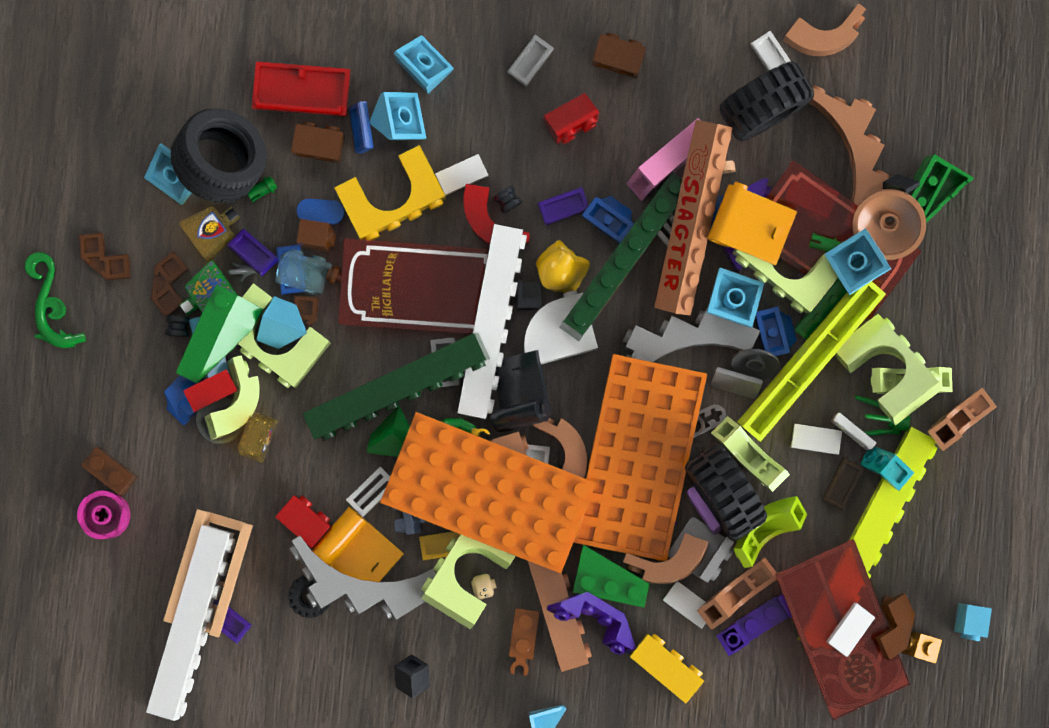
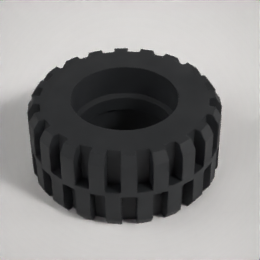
M789 61L763 73L736 90V92L728 96L720 104L719 112L727 126L732 127V134L735 139L742 142L765 132L799 111L814 98V90L800 66L793 61Z
M713 445L687 462L685 471L691 483L730 539L739 540L765 523L767 513L764 510L763 504L760 502L758 495L744 473L724 447Z

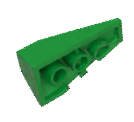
M216 285L176 373L198 384L253 330L263 309Z

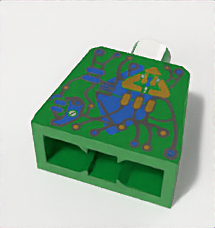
M211 260L185 285V289L190 297L180 303V306L187 315H190L198 308L203 313L216 285L236 295L238 294L216 263Z

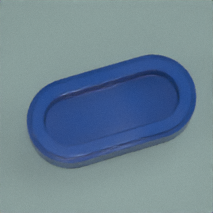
M304 199L297 206V215L300 219L336 225L345 216L343 206L334 200Z

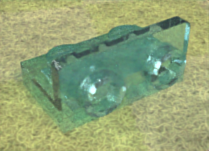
M290 249L283 253L280 257L275 282L318 295L322 294L327 271L331 269L332 264L327 263L325 258L319 256H312V258L303 256L304 253L299 250Z

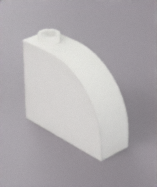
M577 290L564 293V298L548 303L534 315L525 335V353L538 350L540 362L543 365L598 349L592 324L580 341H577L560 328L562 322L583 293L577 294Z

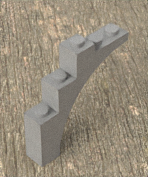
M706 308L705 312L700 310L695 323L698 324V327L671 316L669 321L664 320L659 330L663 334L662 337L635 325L633 330L628 329L623 342L627 343L625 349L633 352L632 356L627 354V357L655 362L657 359L674 351L693 346L712 345L731 348L737 351L752 349L760 331L753 327L749 328L706 313Z
M301 536L290 542L292 547L289 550L296 561L300 559L305 567L302 569L304 576L309 582L311 580L314 582L312 586L307 588L309 594L306 597L313 608L317 606L319 610L344 595L346 600L343 602L350 613L354 612L357 616L381 601L383 603L381 609L388 619L391 617L395 621L425 602L421 599L424 594L421 588L428 577L433 579L436 574L431 569L417 577L397 582L359 580L342 574L325 564L310 550Z

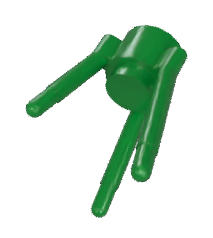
M855 395V399L880 408L879 402ZM866 414L865 418L887 421V426L891 428L864 431V433L868 436L899 435L900 431H908L910 415L897 425H894L887 416Z

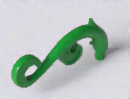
M43 252L33 253L26 259L24 267L30 277L37 280L43 278V275L38 274L35 270L38 263L44 262L48 267L47 276L36 300L35 322L39 334H36L34 337L59 348L76 347V344L86 342L84 332L73 335L72 333L66 334L59 330V333H56L48 325L45 316L47 308H52L53 310L48 314V317L53 320H59L66 314V307L59 298H47L55 272L53 259Z

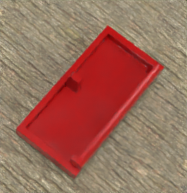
M256 61L252 109L347 117L351 70Z

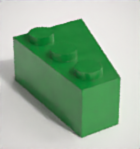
M582 545L573 587L574 593L589 592L597 598L645 607L649 583Z

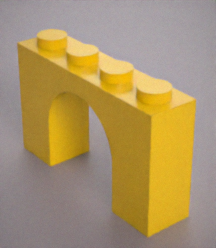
M420 145L399 155V159L411 181V194L407 202L396 210L383 211L372 206L362 191L356 177L334 187L361 241L366 239L367 242H370L380 236L379 232L385 229L392 231L401 226V221L407 218L409 221H412L422 215L421 211L429 207L431 210H434L443 205L442 201L446 199L445 194Z

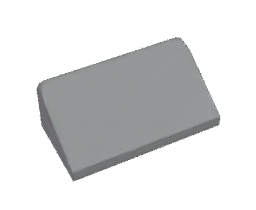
M718 367L714 371L711 386L756 399L763 381Z

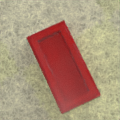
M226 369L183 390L193 412H196L237 392V389Z

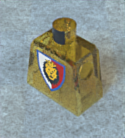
M211 206L179 222V225L203 258L209 262L234 238L235 234L229 226L240 217L232 207L219 214L216 208Z
M256 412L250 415L238 445L239 454L263 463L278 420Z

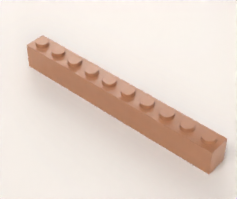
M519 432L491 440L493 443L526 455L525 450L529 449L525 435L520 436ZM528 561L561 672L589 664L588 658L592 657L588 643L583 644L581 635L585 634L581 620L560 621L554 617L553 613L546 610L548 605L569 597L566 588L571 586L567 573L562 575V573L560 574Z

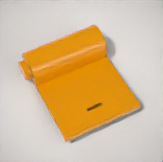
M734 182V185H728L707 239L716 244L732 247L776 265L797 211L747 191L748 187L744 184Z
M351 507L345 510L311 550L325 564L340 573L359 580L381 582L404 555L399 548Z

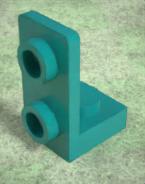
M878 447L868 450L860 462L862 467L879 474L898 491L914 474L896 454Z

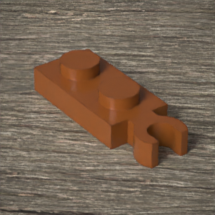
M515 609L509 657H516V661L510 667L511 674H514L515 667L518 665L524 668L523 676L528 674L529 669L526 659L533 660L539 611Z

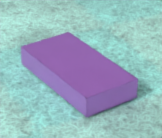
M695 487L687 490L688 499L711 533L716 535L722 531L720 524Z

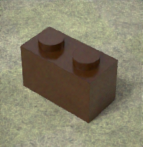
M613 33L600 34L592 66L637 79L646 47L642 46V43L637 40L629 39L628 42L620 40V37Z
M303 122L302 125L296 124L291 148L293 156L340 164L345 137L343 132H340V128L334 126H326L325 129L317 128V124L311 122Z
M300 219L296 242L300 248L329 253L330 247L334 248L336 233H334L330 224Z
M95 447L81 465L118 495L124 496L138 478L135 473L100 447Z

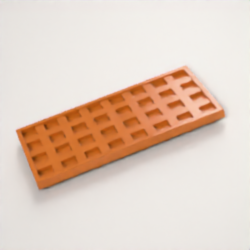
M612 353L586 479L595 482L596 486L573 543L667 561L686 475L685 466L690 457L707 373Z
M416 412L380 503L561 574L596 483Z

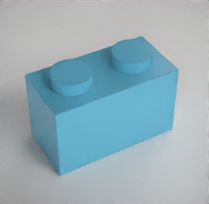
M958 603L954 632L961 633L960 638L980 641V636L988 638L992 608Z

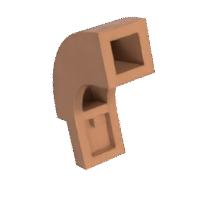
M858 4L842 25L829 31L818 30L799 17L785 35L783 41L796 51L806 55L827 56L835 54L848 47L857 38L859 33L853 27L858 29L864 21L865 17L862 15L866 9Z
M980 388L941 417L927 432L939 448L944 451L963 437L962 434L997 406L985 390Z
M551 418L546 422L531 425L554 437L561 444L565 455L562 470L584 478L587 467V455L584 443L578 432L562 418L557 427L553 425L554 420Z
M685 533L677 553L665 562L654 563L626 553L623 562L628 564V570L641 574L644 570L645 573L642 580L646 582L670 584L688 577L701 565L710 543Z
M764 557L754 564L753 567L746 569L715 593L697 612L712 630L727 620L750 598L777 580L775 576L777 572Z

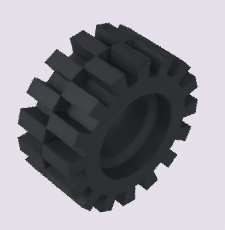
M304 575L294 580L291 587H289V595H287L289 605L301 617L314 618L325 613L330 604L319 610L317 606L313 608L303 603L301 600L303 589L314 584L312 580L309 582Z

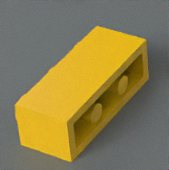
M655 633L652 637L646 634L635 647V650L630 653L629 657L683 702L687 703L703 684L704 680L700 678L703 673L692 664L689 668L681 661L684 657L674 649L671 652L665 649L663 645L666 642Z

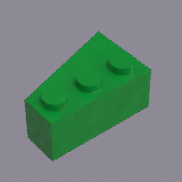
M935 154L925 156L913 178L920 181V186L910 191L909 195L921 205L927 223L974 177Z

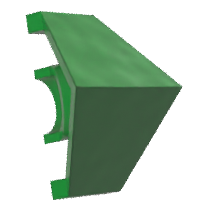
M400 406L395 408L370 435L367 453L399 456L410 428Z

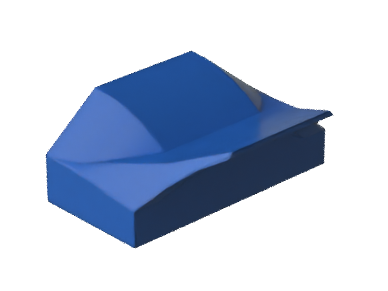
M612 196L602 199L595 197L582 214V217L589 224L619 244L634 225L631 221L632 210Z
M778 306L757 311L755 322L757 330L760 331L759 338L762 349L775 356L790 353V347L797 341L791 316L780 312Z
M179 375L164 391L167 400L166 409L185 426L197 411L193 412L183 390L197 383Z

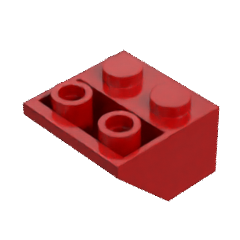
M583 93L545 114L543 121L556 144L560 142L567 144L576 138L575 134L583 130L586 133L596 127L595 123L598 122L599 111L588 96Z

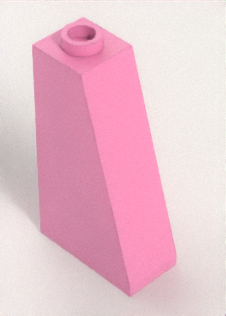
M695 121L643 163L626 183L641 201L665 182L672 172L675 173L686 163Z

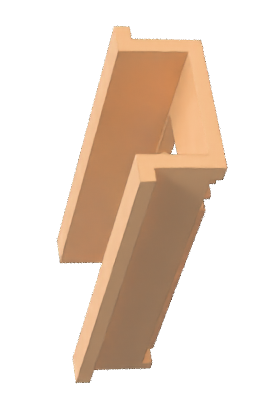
M197 509L163 621L173 623L201 525L209 526L211 522L238 530L240 534L226 580L219 583V585L224 586L219 604H213L212 609H215L211 623H207L205 630L209 635L219 638L253 525Z

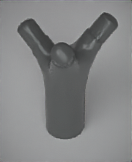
M233 262L232 266L237 269L228 271L230 275L241 274L238 279L239 283H242L250 274L257 273L249 265H241Z

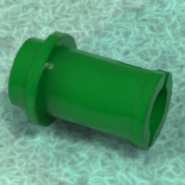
M271 176L263 177L264 180L254 185L250 192H248V196L253 203L270 192L274 193V190L278 188Z
M813 233L811 239L821 243L818 244L810 241L809 248L827 253L840 245L841 242L836 241L837 238L833 240Z

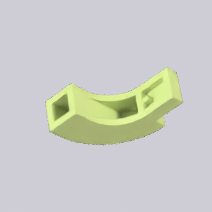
M242 355L227 361L232 381L237 389L231 404L225 410L210 413L204 417L211 440L226 436L242 427L256 409L259 399L258 376L248 378L249 367L247 362L243 361Z
M872 368L871 385L873 393H888L902 381L906 369ZM927 368L929 371L933 369L941 379L939 381L941 391L938 393L952 392V368Z
M728 416L711 432L715 439L747 472L772 492L790 475L786 469L769 457L747 435L740 425Z

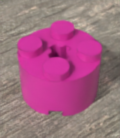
M110 491L91 493L81 501L77 511V519L81 528L88 536L95 539H112L120 536L128 527L131 516L128 502L122 496ZM106 510V513L109 514L108 518L103 520V517L100 516V512H105Z

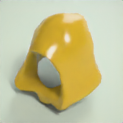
M558 240L539 256L536 261L539 279L545 288L553 290L555 293H567L575 291L580 286L590 267V262L585 258L576 256L574 251Z

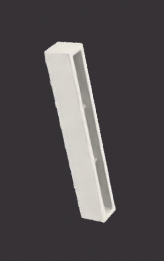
M494 224L473 333H479L490 359L485 361L486 366L474 372L471 368L466 370L458 408L459 414L486 419L487 413L492 414L495 400L490 398L492 390L497 391L499 376H495L496 367H501L504 353L500 352L501 343L506 344L508 329H504L505 321L511 319L513 306L509 305L510 296L515 297L518 284L513 282L515 272L520 273L522 259L518 258L519 250L525 248L527 235H522V229Z
M201 525L146 713L174 721L183 716L186 711L187 702L184 701L186 694L191 692L194 684V679H192L194 669L197 670L200 664L201 656L198 655L201 646L205 645L208 632H205L207 623H211L215 609H212L214 599L217 600L221 593L222 587L219 583L221 576H225L228 569L226 559L228 553L233 551L235 545L234 533L208 525Z

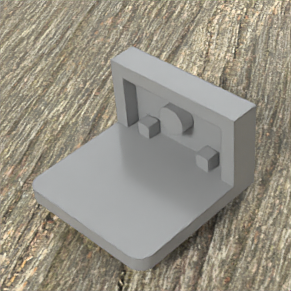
M690 518L670 548L668 557L671 559L677 553L685 533L708 541L710 546L701 565L692 573L708 583L710 579L714 581L722 569L719 568V565L723 559L728 561L733 554L734 548H732L734 542L719 533L716 535L712 534L706 524L696 518Z

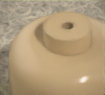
M489 574L475 576L471 581L474 595L478 599L494 595V589L497 587L495 579L491 580Z

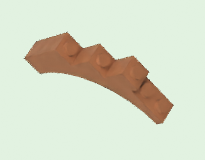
M813 86L814 98L809 104L817 108L830 120L840 134L848 151L853 174V191L850 207L856 210L858 205L867 196L876 191L883 190V181L889 179L887 173L880 170L873 171L885 145L880 143L881 140L874 135H864L876 109L872 107L869 101L861 98L859 100L854 99L851 105L848 106L844 99L837 96L832 98L825 94L826 91L824 89ZM848 211L844 225L853 229L854 213Z

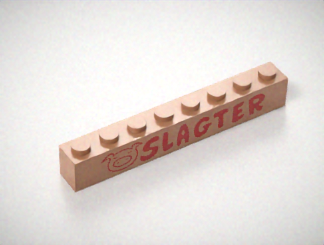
M695 120L654 308L691 316L705 256L707 238L710 233L727 150L731 140L732 127Z

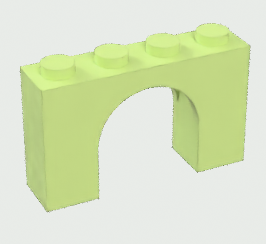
M737 249L732 253L736 256L735 261L744 268L748 266L755 271L753 275L762 283L767 281L773 286L772 291L781 298H788L792 302L790 305L799 313H803V311L810 313L838 279L837 274L824 254H822L804 277L792 280L781 276L774 269L773 265Z
M253 283L242 298L263 310L253 330L238 343L242 347L239 351L250 360L253 356L261 361L258 366L269 374L271 371L278 374L279 378L277 380L287 388L291 385L297 388L331 343L313 328L309 327L306 331L307 334L302 336L295 347L289 352L281 355H272L264 352L256 341L255 330L273 298Z
M877 314L853 332L836 352L835 357L850 374L870 358L880 354H890L903 361L906 365L904 378L897 386L878 400L880 409L894 425H897L941 391L939 383L941 379L933 369L929 371L924 365L926 362L918 352L913 353L909 349L910 344L903 335L898 336L893 331L895 327L888 318L883 319Z
M460 534L457 539L452 538L445 550L449 552L446 558L443 559L441 557L433 570L437 573L434 578L428 577L421 588L424 591L421 599L471 629L487 604L463 590L457 583L454 574L456 560L464 554L478 553L507 569L514 560L515 555Z

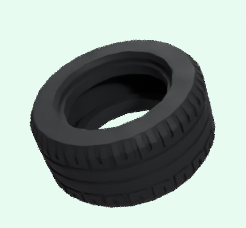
M205 109L192 115L174 139L171 147V164L179 181L195 196L210 202L230 203L247 195L259 180L267 164V149L259 131L242 115L225 109ZM203 139H213L225 144L238 158L240 170L236 172H223L215 169L201 156L198 142Z

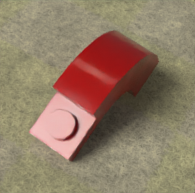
M466 184L463 200L467 222L474 234L482 242L490 246L495 223L490 219L487 212L489 187ZM523 232L522 235H527L525 245H528L530 233Z

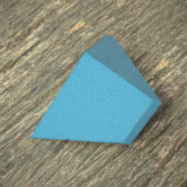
M274 296L262 316L257 341L280 349L304 336L307 332L297 305Z
M558 705L529 712L532 728H555L567 708L564 705Z

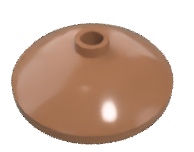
M895 189L880 190L867 196L858 205L853 217V233L855 235L866 228L886 260L899 259L912 253L922 242L926 231V218L921 205L911 195ZM886 217H893L894 221L888 223L885 220Z

